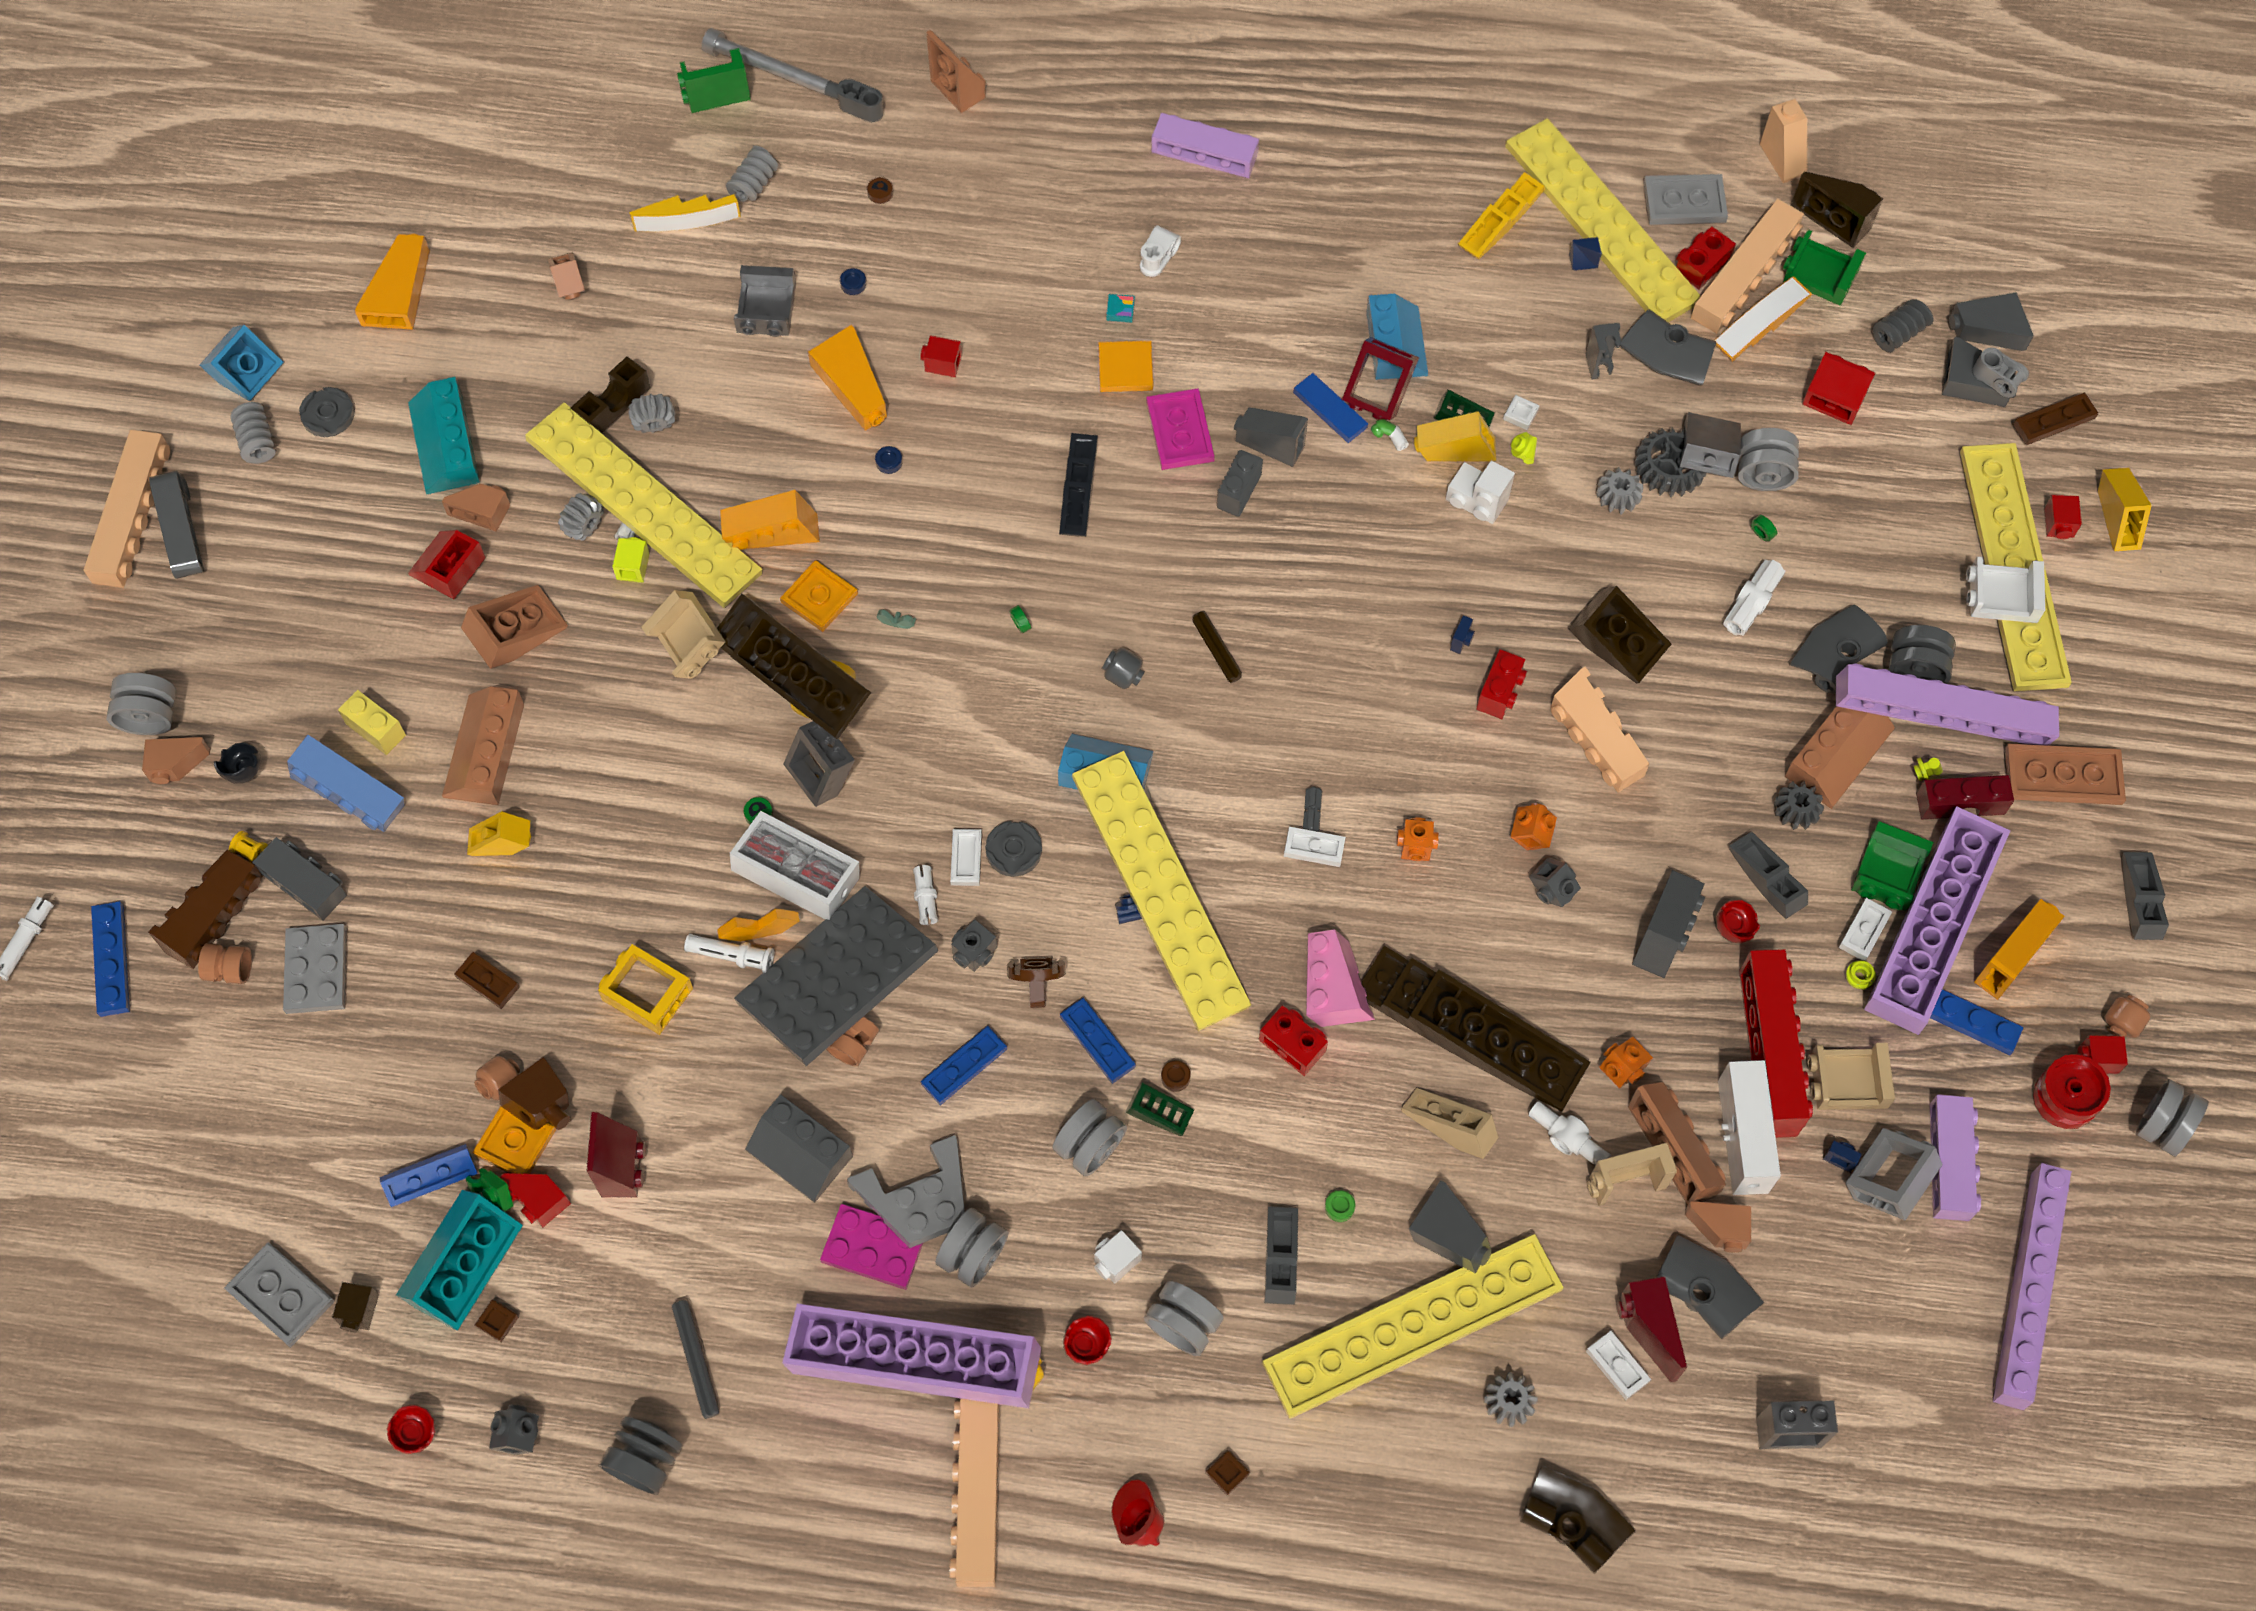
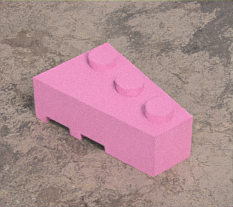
M1335 929L1308 933L1306 1016L1320 1027L1375 1020L1366 1000L1367 994L1365 988L1362 987L1358 975L1359 970L1350 943Z

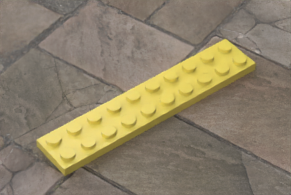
M1548 118L1506 141L1505 147L1531 177L1545 186L1544 193L1583 239L1598 237L1601 248L1600 259L1645 312L1650 309L1667 322H1670L1694 308L1701 295Z
M565 402L525 434L526 441L588 494L597 499L608 511L646 541L647 544L723 608L729 605L762 575L761 567L738 548H733L732 543H726L717 530L596 428L583 420Z
M2016 443L1963 446L1960 455L1985 565L2029 568L2032 561H2043ZM2045 566V612L2038 623L1998 620L2013 691L2069 688L2072 683Z
M1122 751L1072 773V778L1136 904L1144 924L1197 1030H1203L1250 1008L1251 1003L1125 752Z
M1533 1234L1491 1254L1488 1262L1484 1266H1480L1476 1274L1465 1268H1460L1262 1361V1365L1288 1418L1291 1419L1559 1293L1564 1287L1536 1235Z

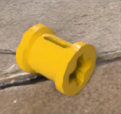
M239 831L232 838L229 851L243 856L252 863L268 844L257 842L250 838L247 832Z

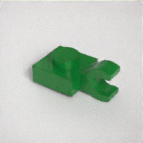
M484 1168L479 1169L481 1177L479 1179L466 1177L470 1191L482 1192L486 1200L505 1212L514 1206L507 1183L491 1170L488 1172Z

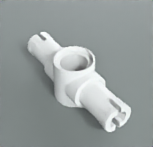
M1540 1101L1530 1110L1528 1116L1549 1131L1550 1141L1562 1153L1566 1155H1571L1572 1153L1575 1155L1580 1154L1595 1166L1599 1160L1611 1158V1154L1590 1140L1591 1136L1589 1135L1588 1127L1575 1116L1569 1115L1566 1118L1561 1115L1559 1117Z

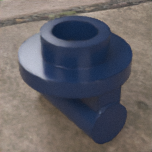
M1131 895L1121 896L1119 898L1120 901L1115 904L1118 923L1123 924L1142 919Z

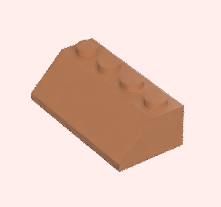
M490 686L468 696L442 794L443 798L499 805L524 708V703L518 690Z
M1836 706L1792 761L1785 777L1793 781L1797 786L1805 781L1806 788L1808 789L1816 786L1814 794L1823 795L1822 803L1832 809L1894 731L1895 727L1888 716Z
M1664 1082L1638 1087L1628 1108L1652 1147L1664 1143L1668 1144L1677 1169L1672 1180L1687 1205L1690 1201L1704 1202L1720 1194L1726 1186L1725 1175L1718 1165L1715 1166L1710 1159V1152L1706 1143L1697 1138L1693 1131L1694 1125L1687 1114L1683 1115L1678 1107V1099L1673 1090L1667 1089Z

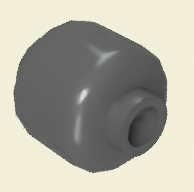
M1120 648L1117 651L1112 650L1102 666V669L1105 670V679L1122 689L1129 688L1131 684L1137 686L1145 671L1141 670L1142 659L1125 648Z

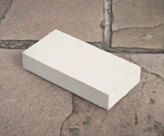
M953 829L951 885L980 886L981 829Z

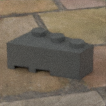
M1672 870L1632 965L1665 978L1677 950L1683 952L1690 936L1686 935L1685 931L1691 932L1698 916L1693 915V912H1699L1703 905L1705 896L1700 894L1705 883Z

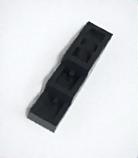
M1071 433L1059 535L1087 536L1098 435Z

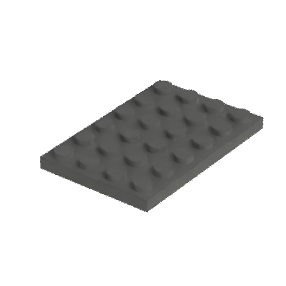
M864 886L838 908L830 920L825 919L769 967L766 973H762L735 996L734 999L744 1011L807 1066L939 950L935 943Z

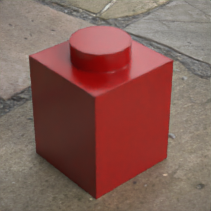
M930 335L928 344L923 345L920 360L924 361L925 372L956 378L962 358L961 341Z
M2051 495L2044 507L2046 536L2057 537L2058 539L2074 538L2082 525L2079 496Z
M2089 1035L2078 1048L2079 1055L2094 1060L2102 1066L2106 1074H2119L2128 1065L2125 1036Z

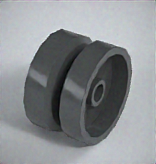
M1928 625L1903 627L1897 630L1893 636L1891 647L1893 654L1890 657L1888 670L1895 674H1910L1920 679L1940 680L1947 684L1952 678V659L1956 647L1955 639L1949 632L1938 627Z

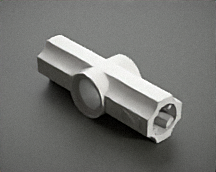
M1765 559L1753 579L1746 582L1736 599V604L1723 623L1730 633L1744 636L1756 616L1762 614L1773 595L1772 592L1786 572L1780 563L1775 560Z

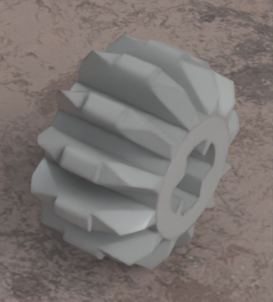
M662 394L641 395L640 398L632 400V404L629 405V419L634 430H641L642 433L662 432L664 428H670L672 423L675 422V409L670 397L663 396Z
M1620 467L1615 470V473L1608 470L1605 476L1599 479L1596 492L1597 497L1601 498V506L1609 505V512H1612L1614 509H1618L1620 514L1624 513L1625 509L1632 512L1635 505L1641 502L1644 489L1643 484L1639 483V475L1631 476L1630 469L1625 473L1621 471Z
M578 493L575 497H571L569 503L564 505V510L560 512L561 517L558 520L560 530L568 537L583 541L587 536L590 537L594 529H597L598 523L602 520L600 518L604 511L602 504L597 502L598 500L591 495Z
M1513 1373L1507 1374L1506 1381L1498 1375L1495 1377L1496 1385L1488 1384L1486 1390L1491 1395L1484 1397V1403L1492 1405L1487 1410L1488 1415L1499 1414L1496 1419L1497 1424H1501L1503 1419L1507 1418L1508 1426L1513 1427L1516 1418L1523 1425L1527 1421L1526 1415L1533 1416L1535 1413V1409L1531 1405L1536 1404L1538 1398L1534 1395H1528L1534 1390V1386L1531 1384L1524 1387V1376H1520L1516 1382L1514 1381ZM1508 1395L1509 1398L1515 1396L1517 1399L1515 1404L1512 1402L1506 1403V1396Z

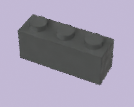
M276 837L252 863L257 867L262 876L324 921L347 896L341 887L343 882L331 872L328 875L320 870L322 866L309 856L307 859L302 857L300 849L292 842L287 841L284 843Z

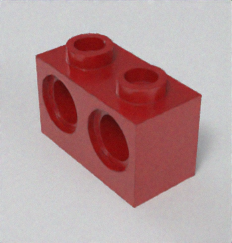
M1711 226L1705 233L1700 232L1688 249L1685 247L1681 250L1676 258V261H1678L1676 268L1692 286L1700 290L1731 259L1736 243Z

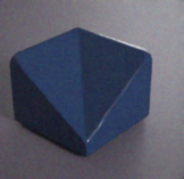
M1598 237L1572 240L1569 252L1572 270L1598 268L1601 258Z

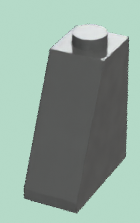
M2017 292L1956 303L1949 316L1950 328L1955 331L1957 337L1968 342L2025 351L2034 337Z
M1954 337L1947 353L1942 395L2006 407L2010 398L2000 395L1995 389L1978 380L1973 374V367L1982 351L1965 340Z
M1248 407L1244 416L1239 415L1235 422L1236 442L1294 467L1305 447L1308 418Z
M1440 1181L1410 1226L1409 1231L1415 1243L1476 1274L1479 1267L1484 1266L1491 1255V1247L1487 1236L1448 1185Z

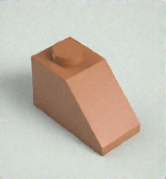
M573 252L548 259L559 297L564 296L565 299H572L580 296V292L585 290Z
M481 483L446 496L442 500L448 516L496 532L510 507L506 492L502 488L495 485L487 486Z
M202 737L146 739L142 771L150 782L156 784L180 781L210 754V748Z
M1690 1201L1686 1207L1685 1216L1714 1247L1724 1248L1726 1252L1738 1253L1745 1250L1751 1243V1206Z

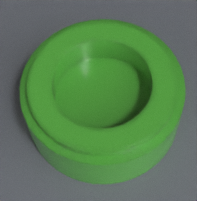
M1334 1191L1326 1199L1325 1212L1331 1220L1345 1222L1354 1214L1355 1200L1346 1191Z

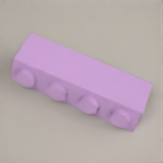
M1161 113L1152 135V153L1246 178L1250 177L1258 155V138L1228 131L1225 128L1205 125L1198 121L1186 120L1176 115Z
M1936 1095L1929 1104L1931 1144L1937 1149L1943 1165L1932 1180L1933 1218L1970 1221L1981 1208V1196L1976 1192V1183L1980 1179V1167L1975 1165V1154L1978 1153L1979 1139L1977 1136H1974V1126L1977 1124L1978 1111L1977 1108H1973V1097Z

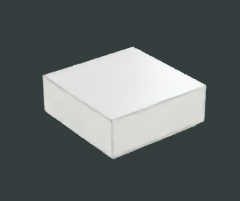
M1515 395L1503 420L1528 430L1540 405Z

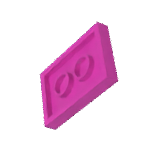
M1199 388L1146 397L1161 470L1214 462L1215 456Z
M841 1204L820 1261L823 1264L907 1290L924 1243L909 1248L884 1223V1219L881 1216Z

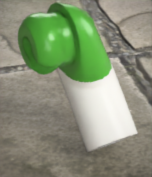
M1379 419L1376 421V424L1372 425V433L1378 438L1382 437L1383 434L1389 436L1397 451H1402L1408 447L1409 443L1399 426L1385 419Z

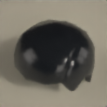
M246 742L235 743L229 748L221 750V759L219 762L214 761V767L223 779L233 784L246 783L257 774L262 762L261 755L254 746Z

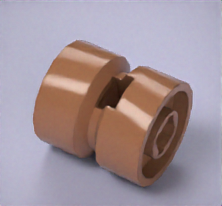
M205 943L200 952L198 963L200 979L202 981L221 982L224 978L226 983L245 984L251 971V950L249 947L232 945L227 949L221 944Z
M862 1017L826 1050L843 1063L858 1067L867 1052L865 1046L872 1044L879 1029L870 1020Z

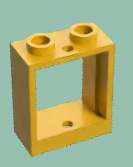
M631 944L627 951L624 950L620 953L610 974L607 973L601 979L598 992L602 1001L660 1035L693 990L690 978ZM637 960L673 981L651 1013L614 992Z

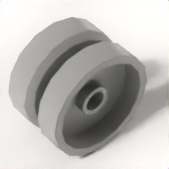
M1761 428L1743 435L1739 458V481L1744 486L1759 491H1777L1793 485L1798 480L1799 439L1795 434L1779 428Z
M126 673L118 675L112 681L110 692L112 700L109 702L106 720L116 729L131 734L157 735L165 733L171 727L173 715L171 708L174 705L176 688L166 679L151 674Z
M2168 1079L2147 1106L2135 1135L2151 1143L2162 1134L2160 1149L2176 1157L2186 1146L2200 1124L2209 1101L2192 1093L2181 1103L2184 1097V1087Z
M1096 1099L1086 1102L1074 1113L1061 1129L1052 1146L1053 1151L1063 1159L1073 1158V1168L1084 1177L1094 1173L1110 1157L1127 1131V1125L1116 1116L1106 1118L1107 1109Z
M970 1208L959 1218L945 1238L937 1254L936 1265L948 1273L959 1268L958 1279L970 1288H973L981 1282L997 1260L1007 1241L1008 1230L997 1223L986 1226V1216L976 1209Z
M1167 1281L1159 1294L1162 1304H1152L1144 1316V1321L1168 1343L1188 1354L1200 1356L1209 1343L1205 1333H1215L1224 1317L1212 1303L1197 1292L1180 1283Z

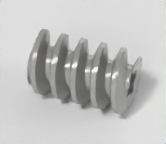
M753 145L752 150L747 154V158H744L736 173L727 182L726 190L730 195L734 194L738 201H755L758 197L757 194L763 190L762 186H766L768 179L773 176V171L778 169V163L767 150Z
M247 402L237 406L231 412L230 419L233 423L242 459L249 463L260 464L272 459L276 451L273 449L274 443L271 439L272 435L268 430L269 425L266 422V415L263 413V405L258 402Z

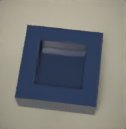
M1463 615L1453 636L1450 651L1461 654L1464 645L1470 646L1475 631L1471 630L1474 619Z
M1833 1141L1827 1149L1823 1160L1851 1173L1858 1164L1862 1154L1855 1151V1148L1848 1143Z

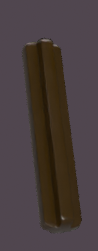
M1200 611L1193 615L1192 622L1228 682L1234 683L1240 680L1242 672L1206 612Z

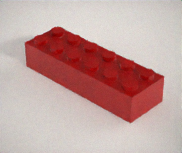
M1786 949L1750 951L1739 971L1751 1061H1765L1775 1138L1797 1137L1813 1116L1812 1101L1810 1099L1807 1100L1806 1089L1809 1086V1077L1807 1071H1803L1802 1066L1805 1050L1803 1043H1799L1798 1038L1801 1022L1799 1015H1795L1794 1005L1797 1000L1796 989L1791 987L1790 983L1793 967L1792 961L1787 959Z

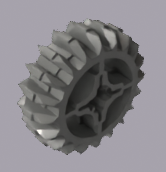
M1673 427L1669 432H1666L1663 428L1659 430L1658 434L1652 431L1649 437L1644 438L1641 446L1638 447L1635 459L1637 475L1642 476V484L1650 483V491L1656 488L1659 490V495L1668 492L1671 498L1677 492L1682 497L1686 491L1692 493L1695 486L1699 487L1702 484L1703 478L1706 477L1707 472L1693 469L1685 474L1682 473V470L1686 469L1680 467V460L1684 450V429L1679 433H1676ZM1661 451L1662 454L1658 455L1657 458H1651L1654 453Z

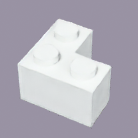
M1490 461L1484 472L1464 462L1448 486L1446 500L1454 507L1462 508L1472 513L1477 519L1493 524L1509 500L1515 473L1493 461Z

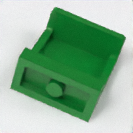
M739 48L729 50L731 63L688 72L685 62H679L681 72L677 73L680 88H683L680 91L683 103H689L691 113L751 100L745 66Z
M1808 229L1804 237H1798L1792 250L1796 252L1794 257L1789 255L1782 270L1787 271L1783 282L1795 277L1813 295L1841 306L1861 268L1866 252L1856 249L1853 257L1811 240L1813 231Z
M1878 821L1869 839L1851 890L1857 892L1865 899H1875L1883 902L1891 909L1906 911L1913 901V894L1923 865L1934 842Z

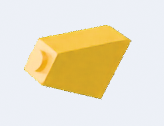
M1479 411L1417 425V436L1414 437L1416 451L1418 453L1421 452L1426 461L1490 462L1497 460L1495 436Z
M2129 467L2103 469L2098 495L2114 552L2141 550L2152 505Z

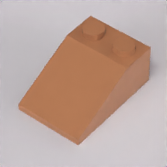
M927 31L931 82L963 113L985 99L986 82L980 73H975L970 68L968 61L964 57H960L933 31Z
M535 585L468 607L461 629L489 668L492 669L518 659L565 630L568 625L539 585Z

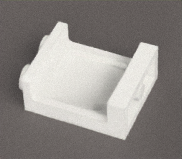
M1977 556L1973 564L1968 566L1966 581L1970 582V590L1967 593L1966 603L1967 606H1971V617L2038 623L2045 612L2044 561H2032L2029 568L1985 565L1983 564V557Z

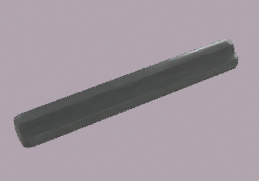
M681 1300L672 1304V1310L701 1413L705 1419L717 1416L719 1409L689 1304L686 1300Z

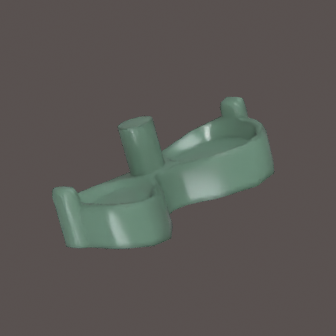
M879 610L876 616L880 622L886 625L904 629L914 627L916 618H912L909 615L900 617V612H896L895 617H893L886 610Z

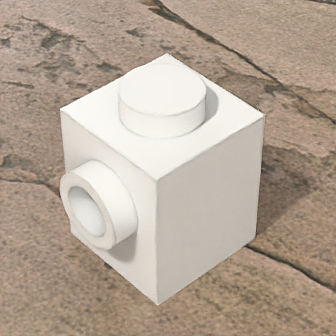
M1121 1230L1111 1240L1107 1237L1095 1248L1096 1253L1094 1254V1262L1096 1263L1094 1268L1104 1280L1110 1278L1115 1284L1142 1260V1252Z

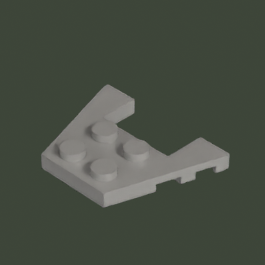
M955 1135L930 1145V1151L941 1172L887 1194H884L872 1168L847 1178L849 1188L853 1192L856 1191L864 1199V1203L871 1210L874 1209L884 1219V1223L909 1248L950 1232L955 1223L965 1213L957 1138Z

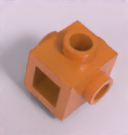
M1533 803L1530 806L1518 807L1510 838L1526 850L1550 848L1557 817L1542 804Z
M1420 817L1410 820L1405 819L1403 829H1398L1397 846H1401V859L1430 861L1432 849H1437L1439 833L1433 832L1434 821H1427Z
M1631 1037L1620 1046L1614 1043L1604 1053L1606 1059L1599 1068L1620 1089L1628 1082L1632 1085L1637 1083L1645 1075L1643 1070L1653 1057L1634 1037Z

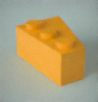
M796 490L720 510L722 539L726 543H732V547L739 550L820 542L818 515Z

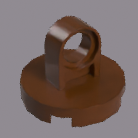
M1049 957L1020 959V965L1016 966L1013 961L1007 964V977L1009 979L1029 982L1030 1008H1045L1044 981L1058 979L1066 974L1065 962L1061 959L1057 961V964H1052V958Z

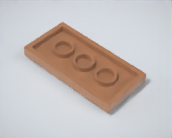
M2007 744L2005 747L2007 775L2010 777L2014 800L2123 805L2126 801L2121 749Z

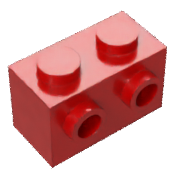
M1499 649L1480 694L1476 710L1503 720L1507 708L1513 709L1518 694L1514 692L1516 686H1522L1528 671L1523 669L1525 658Z
M1282 1005L1260 1030L1259 1041L1305 1076L1327 1051L1328 1041L1326 1040V1035L1316 1027L1311 1028L1303 1022V1017L1294 1009L1288 1010Z

